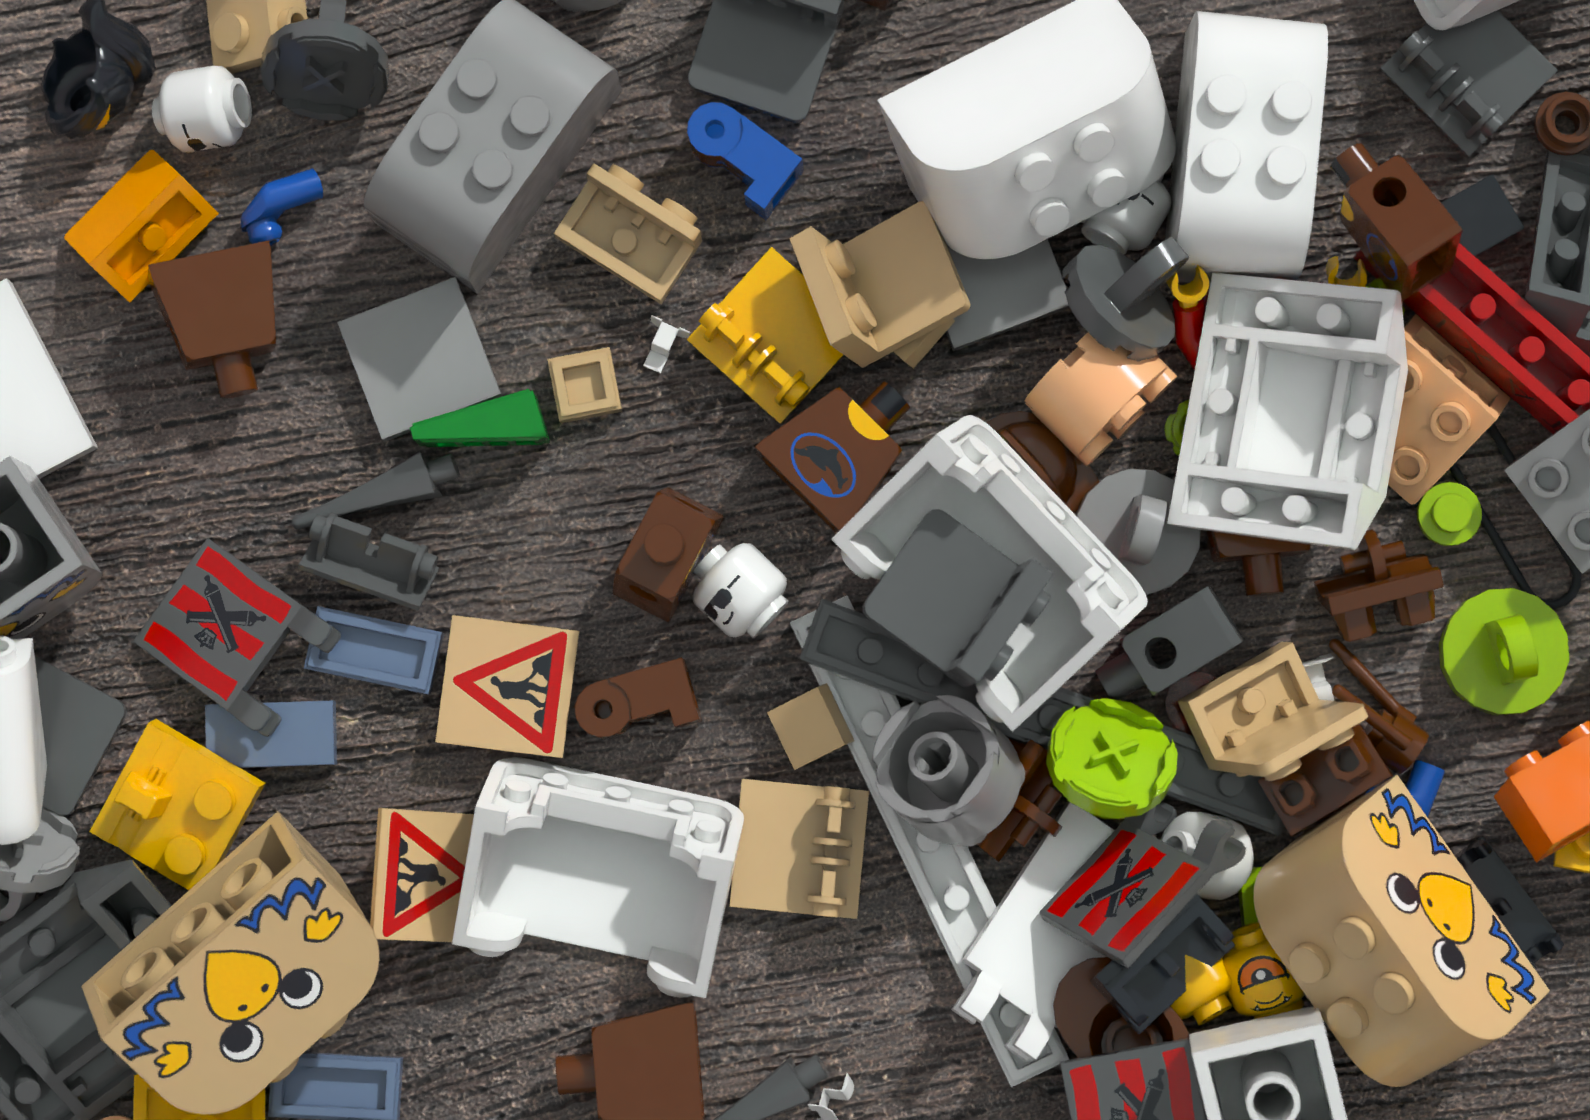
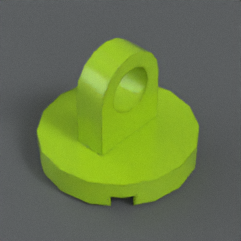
M1515 588L1489 589L1463 601L1448 619L1446 628L1443 629L1439 641L1440 669L1451 691L1472 707L1491 715L1521 714L1545 703L1562 684L1570 660L1568 635L1557 613L1538 596Z
M1110 698L1091 700L1089 706L1080 707L1075 710L1076 706L1063 713L1053 728L1048 742L1046 765L1053 784L1070 803L1091 813L1096 818L1121 819L1142 815L1162 802L1176 775L1178 752L1173 739L1170 743L1168 737L1162 732L1164 725L1154 714L1131 702Z

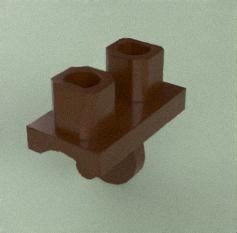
M1374 529L1366 531L1359 544L1360 551L1339 556L1343 574L1314 581L1317 600L1331 614L1338 633L1347 642L1371 637L1375 634L1377 629L1372 606L1388 601H1393L1396 620L1402 626H1413L1433 621L1435 619L1434 590L1444 587L1440 568L1438 566L1432 567L1424 553L1406 558V550L1402 540L1381 545Z
M1361 723L1352 727L1355 734L1348 741L1326 750L1316 748L1299 758L1302 765L1295 772L1273 781H1266L1264 777L1258 780L1292 837H1295L1393 777Z
M1008 738L1024 766L1025 780L1020 787L1017 800L1008 816L998 827L988 833L985 839L976 844L998 862L1014 841L1025 847L1038 828L1053 837H1056L1062 829V826L1050 817L1049 813L1063 795L1053 788L1055 785L1046 765L1047 750L1031 739L1024 745Z

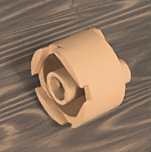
M1086 333L1076 343L1078 347L1063 361L1060 359L1045 374L1025 399V404L1032 410V413L1086 467L1113 442V439L1107 434L1109 431L1117 439H1120L1145 414L1142 409L1147 403L1142 399L1143 397L1152 403L1178 377L1157 355L1154 358L1142 361L1127 358L1132 351L1126 350L1121 346L1112 351L1098 343L1089 333Z

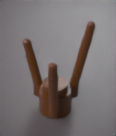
M1336 638L1330 640V649L1384 709L1376 712L1340 684L1332 687V694L1341 702L1362 703L1368 714L1367 719L1364 720L1368 723L1364 730L1386 766L1397 775H1401L1419 756L1427 743L1429 734L1414 724L1417 716L1400 705L1340 640Z

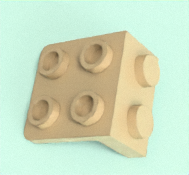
M1293 642L1278 643L1177 701L1209 770L1236 773L1238 777L1248 775L1264 776L1266 781L1277 780L1295 772L1302 765L1299 758L1316 748L1326 750L1348 741L1355 734L1352 727L1368 717L1362 703L1320 700Z

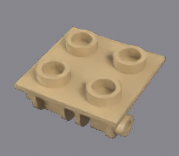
M742 779L739 809L743 812L744 823L732 875L729 907L857 919L869 791Z

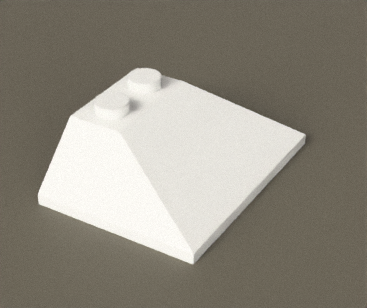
M1212 272L1167 524L1184 528L1356 550L1386 498L1408 374L1401 293L1390 289Z

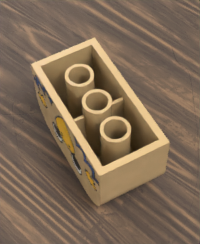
M1398 775L1309 827L1267 862L1256 877L1254 884V906L1259 924L1268 942L1314 1008H1319L1322 1019L1350 1059L1367 1076L1383 1085L1391 1087L1407 1086L1505 1036L1550 991Z
M277 811L81 987L100 1038L158 1094L181 1110L196 1114H218L244 1105L270 1083H276L284 1079L293 1071L299 1057L316 1041L333 1035L342 1027L348 1017V1013L363 1000L374 983L379 967V945L373 929L340 874Z

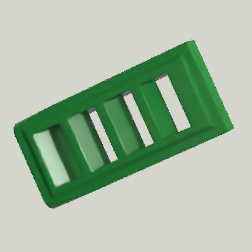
M530 389L415 422L410 427L413 440L419 446L426 447L526 446L550 443L538 399L533 390L530 391Z

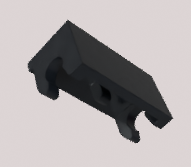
M1484 836L1478 837L1455 855L1535 970L1537 969L1535 963L1540 958L1550 952L1555 953L1564 946L1561 937Z
M1196 894L1128 969L1112 960L1090 982L1139 1035L1186 991L1185 955L1212 967L1235 946L1232 942L1235 937L1227 926L1203 902L1200 896Z

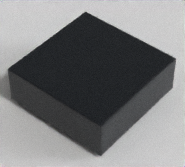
M1493 174L1441 202L1463 229L1459 243L1475 257L1524 229L1522 222Z

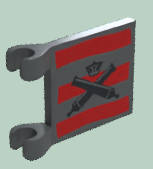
M207 538L133 642L222 706L247 727L258 731L265 737H269L280 724L281 716L247 693L251 685L291 630L325 653L333 650L341 638V633Z
M1161 802L1142 815L1125 818L1118 828L1041 909L1039 914L1047 923L1128 969L1214 874L1232 868L1243 859L1246 854V848L1241 841L1231 837L1235 832L1233 826L1219 819L1212 820L1203 829L1192 856L1157 839L1152 835L1164 831L1177 816L1173 806Z
M1189 1038L1060 1062L1071 1120H1206Z

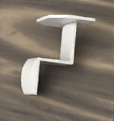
M652 315L651 322L659 329L652 341L651 350L643 366L661 373L676 336L688 338L690 331L680 327L679 329Z
M1331 654L1302 662L1320 700L1334 701L1331 685L1325 679L1322 663L1334 658Z
M846 1073L842 1090L823 1088L819 1105L808 1104L811 1111H817L821 1118L816 1120H838L833 1110L827 1107L830 1099L848 1101L854 1091V1083L848 1073Z

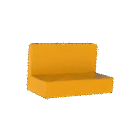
M152 149L65 234L64 239L130 303L149 284L148 265L173 260L219 213L170 164Z

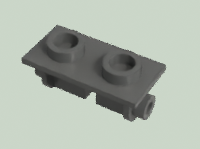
M332 512L328 518L319 514L315 516L309 532V538L312 541L301 559L298 569L419 611L440 568L436 566L438 556L428 553V546L418 545L386 533L383 534L380 544L377 546L369 543L372 528L338 517V514Z

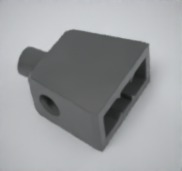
M1210 585L1120 639L1119 641L1126 652L1099 667L1095 672L1111 699L1121 700L1144 685L1148 687L1152 695H1155L1242 643L1244 638ZM1166 638L1174 644L1176 657L1163 665H1159L1152 660L1149 647Z

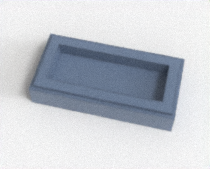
M317 606L316 615L340 631L341 638L329 653H325L309 643L304 669L431 696L444 637L443 632Z
M336 701L263 703L281 716L280 724L269 737H265L258 731L250 729L219 704L205 705L206 748L239 768L337 765Z
M304 1052L288 1076L279 1082L270 1083L268 1117L320 1120H400L403 1057Z

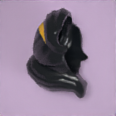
M87 0L78 10L82 19V29L74 32L67 39L56 38L52 41L54 46L53 57L44 70L41 90L49 104L45 113L46 123L50 131L56 136L65 135L70 139L83 138L92 131L104 128L118 115L123 113L130 101L132 92L150 83L156 67L149 40L132 23L108 13L105 0Z

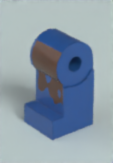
M710 102L701 105L692 113L688 121L687 134L695 157L709 167L725 168L749 186L744 193L746 206L765 220L769 218L804 172L803 159L726 104Z

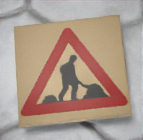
M452 615L435 742L563 758L580 631Z
M378 808L370 926L377 939L452 942L474 814Z

